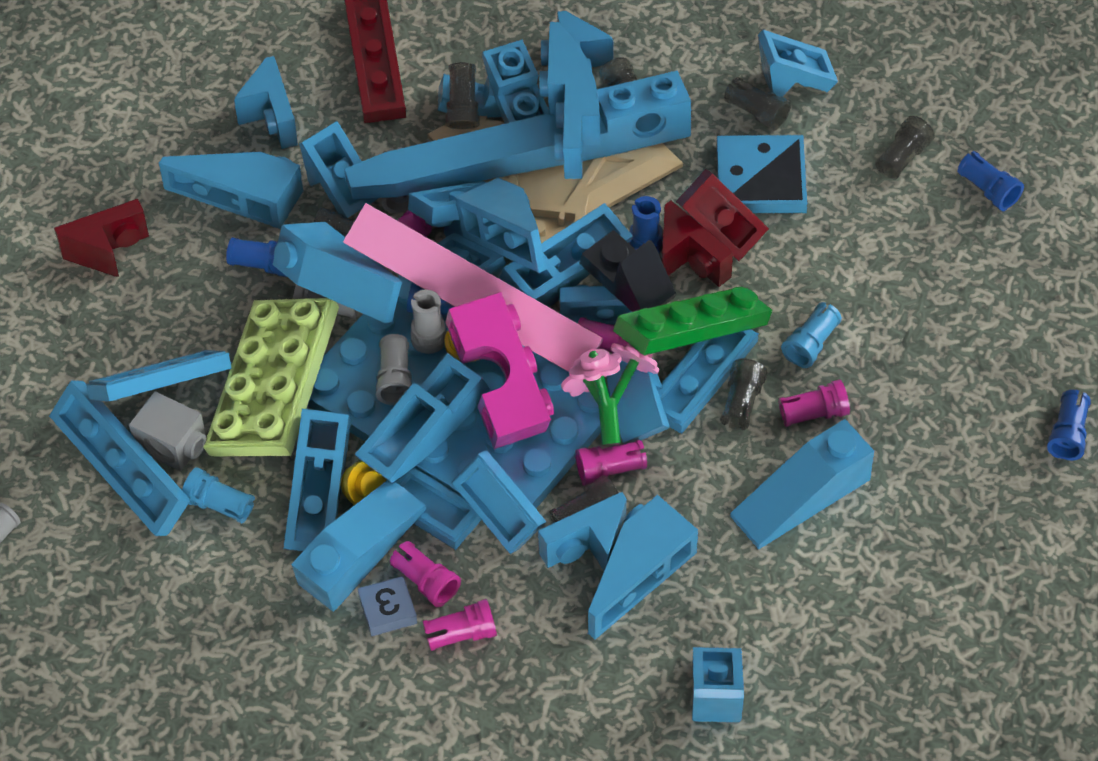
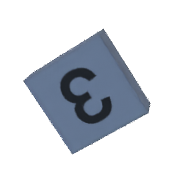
M404 576L357 588L358 597L371 637L417 624V615Z

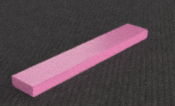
M367 203L363 206L343 241L344 244L424 290L436 292L440 299L454 307L502 292L506 305L513 304L518 313L521 330L517 331L522 346H529L532 352L567 372L574 366V361L579 359L583 353L592 349H598L603 341V338Z

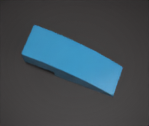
M447 353L421 386L413 382L355 455L393 483L443 443L475 410L481 395L491 390L481 376Z

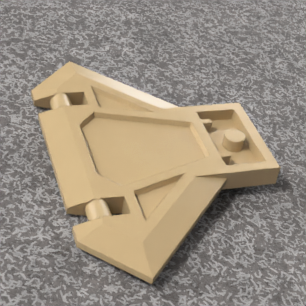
M460 116L427 135L430 141L505 123L504 121L489 120L487 116ZM661 143L628 151V153L624 152L583 161L582 179H565L564 165L499 178L524 189L539 230L541 243H543L602 204L606 203L610 208L682 168L683 162ZM488 179V180H483V181H485V182L487 183V182L492 181V180H494V179Z

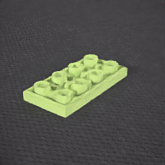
M328 298L253 301L231 365L232 368L229 371L206 443L203 447L209 456L292 455L299 434L302 409H307L339 310L337 302Z

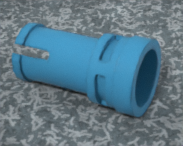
M819 303L802 327L796 328L792 335L786 338L781 346V350L788 361L801 368L812 366L823 349L824 341L842 320L840 312L833 305L830 304L826 311L822 313L826 308V303Z
M195 467L189 473L182 488V491L190 498L189 505H198L201 509L208 507L237 520L241 524L246 521L254 506V495L246 494L219 482L218 477L210 476L209 473L198 467Z

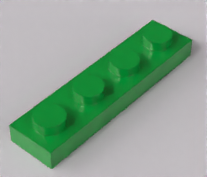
M734 287L729 290L704 294L699 297L674 301L669 304L618 315L613 331L645 356L765 326L768 324L773 310L760 301L757 294L752 290L744 287Z

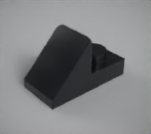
M612 230L581 255L579 264L631 312L664 305L675 298V289L651 240H648L635 250L615 230Z

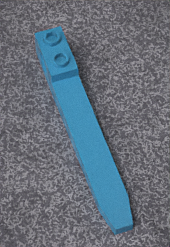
M678 70L597 89L601 146H583V161L690 137L691 99ZM547 113L392 150L345 168L346 182L352 199L391 198L406 196L409 193L561 166L564 165V161H555V134H563V128L557 129L556 115H549Z

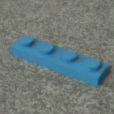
M70 381L49 417L155 536L168 535L189 504L190 498L102 401L89 400L87 386L84 381Z

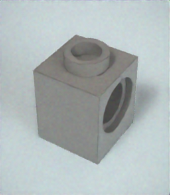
M154 391L129 424L131 434L154 459L179 471H182L190 459H196L200 456L207 440L200 412Z

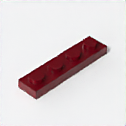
M344 0L364 123L407 118L387 0Z

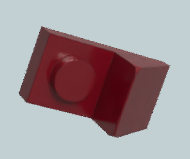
M707 169L699 175L676 201L695 221L733 251V257L738 261L769 230L751 210Z
M139 199L54 227L63 260L115 277H119L113 249L130 247L139 240L149 237L144 210Z
M670 200L664 207L662 263L668 276L688 261L692 270L699 277H707L720 287L732 278L733 251Z

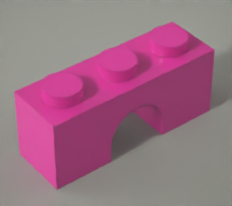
M502 292L449 309L445 323L460 362L465 364L478 359L490 360L502 369L505 376V384L496 390L482 394L478 404L480 415L493 448L497 449L546 432L551 421L550 416L554 415L553 404L545 388L539 390L533 375V373L537 372L536 360L529 346L523 347L517 334V331L521 330V324L514 305H506Z

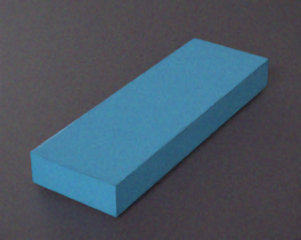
M749 329L697 342L691 347L661 383L663 388L658 390L670 428L681 434L685 431L758 342L759 333Z
M204 350L91 380L86 386L89 400L113 401L228 370L232 367L229 353H225V351Z

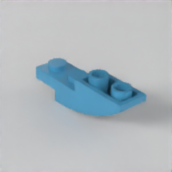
M550 22L549 40H541V66H548V71H540V97H548L549 115H556L557 129L563 128V134H555V161H564L565 179H582L583 146H601L599 97L596 82L582 49L571 34L559 22Z

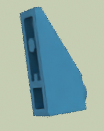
M263 152L162 157L159 162L164 189L281 229V226L303 192L300 165L293 163L288 158L275 157Z
M496 178L455 197L464 238L538 273L546 270L539 230L530 208L529 199L523 188L501 178Z
M604 203L541 243L546 270L538 273L513 261L502 269L499 279L550 307L560 300V287H574L590 275L579 264L583 252L612 230H615L627 242L632 239L633 235Z
M326 222L283 224L281 226L278 243L274 251V267L298 286L381 322H392L402 284L400 279L379 263L344 244L345 237Z
M302 409L283 549L303 552L325 527L337 519L342 490L341 479L345 472L351 428L349 414Z
M844 419L803 445L730 513V517L752 543L760 549L870 481L874 450L850 423Z
M387 480L325 527L291 564L298 585L334 612L427 509L426 505L397 482L391 483Z
M656 495L646 505L639 504L634 507L624 520L588 610V634L593 639H597L697 553L698 529L659 495Z

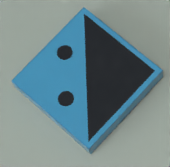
M803 135L717 136L718 179L753 213H807Z

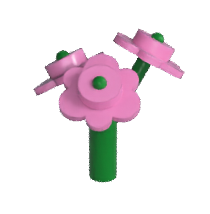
M613 343L610 347L614 352L613 354H610L605 349H592L583 353L579 359L574 361V366L569 370V376L561 384L563 391L569 392L572 397L579 396L583 392L591 393L598 404L603 446L621 444L617 405L635 370L637 369L644 373L649 371L653 374H658L660 370L657 367L658 363L652 359L653 354L644 356L629 343L626 347ZM624 361L628 364L611 397H609L604 377L617 373L620 370V362Z

